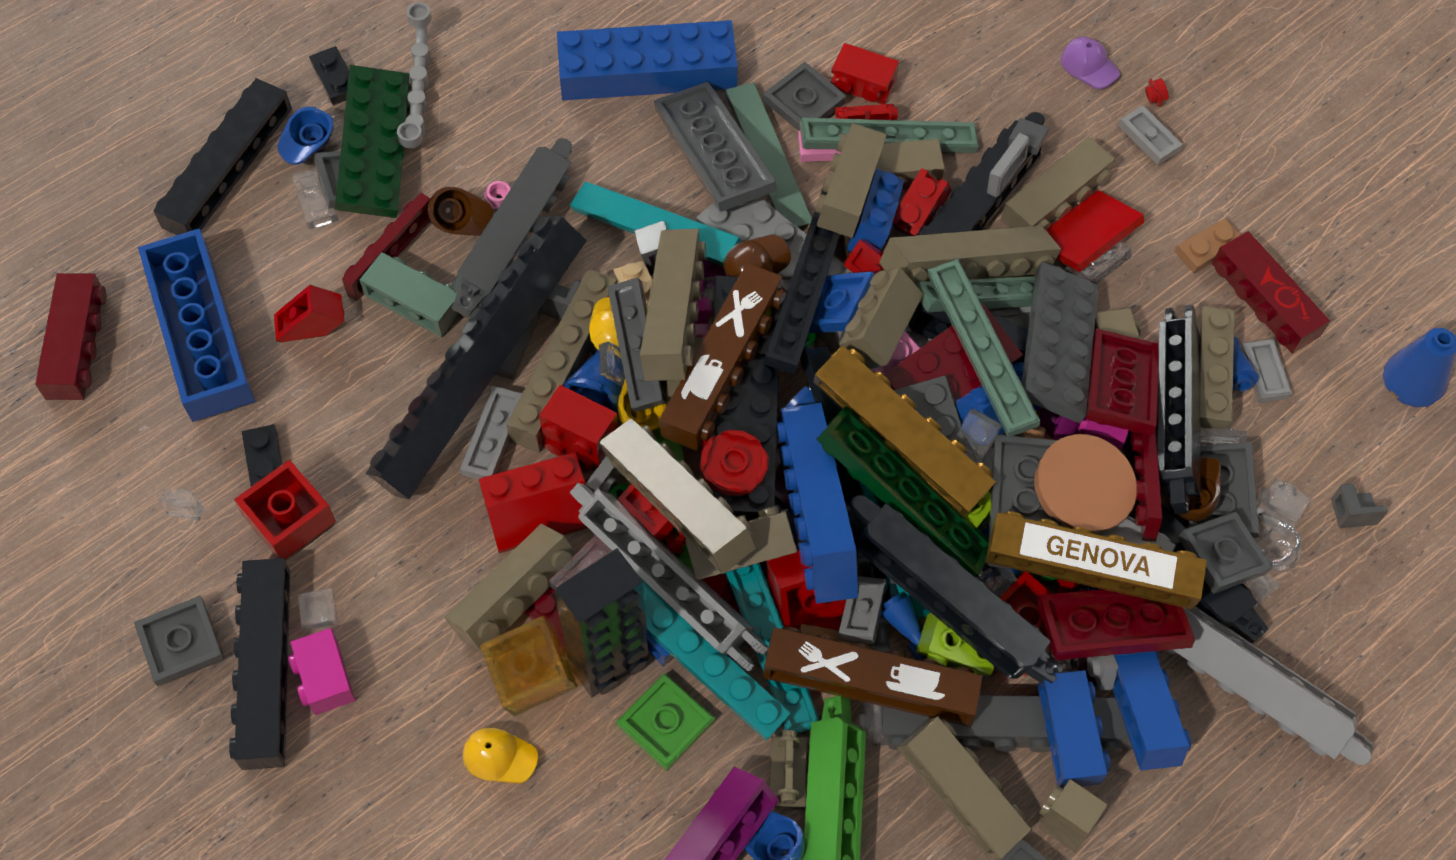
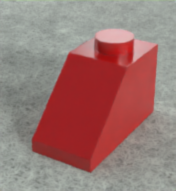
M308 285L274 313L276 341L282 343L327 336L344 322L345 311L343 309L342 294Z

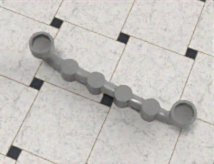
M423 2L412 3L407 8L409 24L416 29V42L411 48L414 67L409 72L412 84V91L407 96L410 115L406 118V122L402 123L397 129L400 144L412 149L417 148L423 141L426 128L422 114L428 108L424 90L429 86V79L425 68L431 62L427 46V25L430 24L432 17L429 6Z

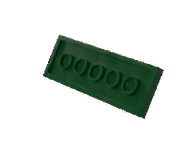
M350 65L334 210L397 218L403 146L399 142L397 129L406 121L409 73Z
M845 406L816 438L824 451L841 462L854 479L861 481L873 493L878 502L884 505L888 504L892 509L900 512L910 524L921 533L926 534L935 545L947 555L955 558L960 566L976 578L986 563L989 539L967 518L961 515L856 414Z

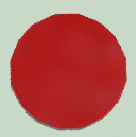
M727 430L716 437L713 436L706 442L701 452L700 470L704 481L713 490L725 495L739 497L753 492L762 484L768 471V455L761 446V442L755 436L745 431Z

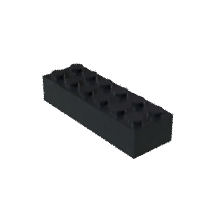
M616 548L554 588L569 667L592 698L599 693L601 695L607 694L617 686L618 680L628 673L629 675H634L640 672L646 666V661L649 660L643 581L619 549Z

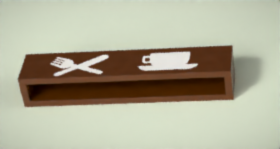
M746 263L696 352L692 366H689L686 370L685 380L680 381L659 419L661 437L696 451L699 450L704 440L708 441L711 438L715 427L714 420L718 413L723 414L725 412L732 387L739 386L744 374L743 367L747 360H753L758 348V339L761 334L766 335L771 326V315L775 308L780 309L783 305L786 291L783 290L782 276Z
M774 627L764 665L763 678L925 717H939L940 720L944 719L947 722L971 727L976 715L983 675L975 674L973 670L966 667H955L953 669L940 666L937 661L931 659H920L918 661L905 658L904 654L897 651H886L884 653L871 650L869 646L862 643H851L849 645L836 642V639L828 635H817L815 637L802 634L799 629L793 627H783L782 629Z

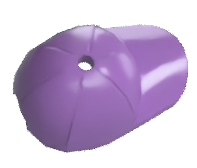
M1081 36L1071 40L1061 55V64L1064 69L1072 76L1095 89H1104L1110 86L1120 76L1117 67L1107 57V51L1104 46L1092 38Z

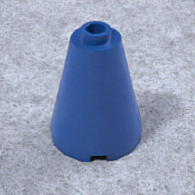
M1434 328L1393 354L1385 364L1383 379L1388 391L1392 390L1399 397L1397 400L1413 407H1428L1441 399L1447 391L1456 358V336L1447 329Z
M598 350L563 386L616 412L619 419L618 400L625 381L622 359H617V357H612Z

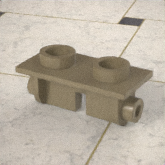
M791 730L783 731L782 737L771 736L770 789L779 799L775 807L806 808L807 737H797V732Z

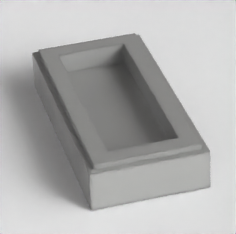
M1019 133L992 169L988 182V194L994 197L999 196L1025 161L1029 146L1028 136Z
M1274 339L1243 343L1241 350L1259 376L1258 382L1253 386L1258 403L1289 399L1292 391Z

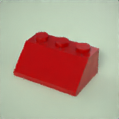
M576 452L479 478L483 499L499 553L515 549L540 524L562 535L588 528L578 517L582 505L570 494L577 483L585 485Z

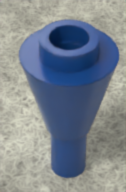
M1234 337L1233 390L1246 391L1258 382L1259 376L1242 352L1239 339Z
M898 594L883 604L885 611L881 616L903 636L909 638L917 650L922 634L910 596L902 598Z

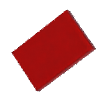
M1098 190L1051 225L1046 231L1061 248L1056 259L1081 272L1144 223V214Z

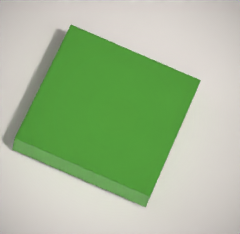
M664 673L616 721V725L661 767L668 771L714 724L715 717Z

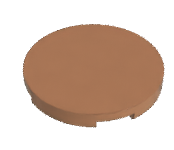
M1076 434L1059 439L1044 452L1035 470L1034 484L1041 506L1051 518L1054 517L1071 529L1083 527L1091 530L1093 534L1107 532L1118 526L1130 514L1135 504L1137 483L1129 461L1114 445L1099 437Z

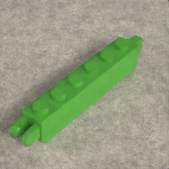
M842 696L829 697L824 702L822 719L811 722L803 860H860L866 732L861 726L851 721L850 699Z

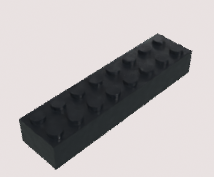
M716 275L712 302V324L738 277ZM776 308L771 315L772 323L767 334H761L757 341L758 348L753 360H747L743 367L744 374L739 386H733L729 393V403L723 414L718 413L714 420L715 427L711 438L713 436L716 437L727 430L745 431L755 436L767 452V475L762 484L753 492L738 497L725 495L711 488L716 499L722 497L729 504L735 517L745 515L746 520L760 517L759 510L775 506L778 369L765 365L763 362L780 313V309Z

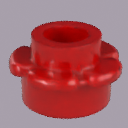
M1162 78L1154 81L1149 79V86L1145 87L1147 99L1150 104L1156 102L1157 106L1160 107L1162 102L1169 100L1167 87Z

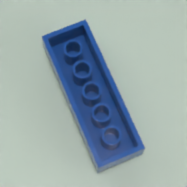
M732 20L557 32L562 101L676 93L707 81L714 90H726L737 87L738 66Z
M200 228L138 247L180 398L191 421L194 422L255 402L212 257Z
M815 403L781 408L782 422L777 423L779 443L784 442V446L779 447L781 466L788 467V469L783 470L786 490L793 491V493L788 494L791 514L798 515V518H793L796 539L803 540V543L798 544L801 564L809 567V569H804L806 589L814 591L816 604L858 598L856 547L835 458L828 455L822 448V445L816 440L827 427L822 404Z

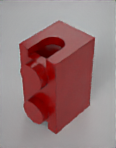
M844 43L832 67L831 73L834 76L830 83L843 93L853 94L869 102L885 104L897 79L899 61Z
M921 168L896 209L892 223L894 228L908 236H918L922 227L925 224L929 225L933 221L937 209L940 205H944L952 189L949 183L943 179L940 181L935 179L927 170Z

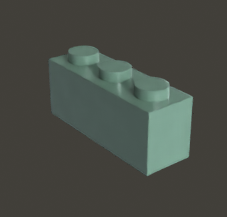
M381 252L360 279L365 297L440 337L444 336L460 315L459 312L451 309L457 295L451 285H442L433 280L425 271H416L408 267L398 257L394 256L391 258Z

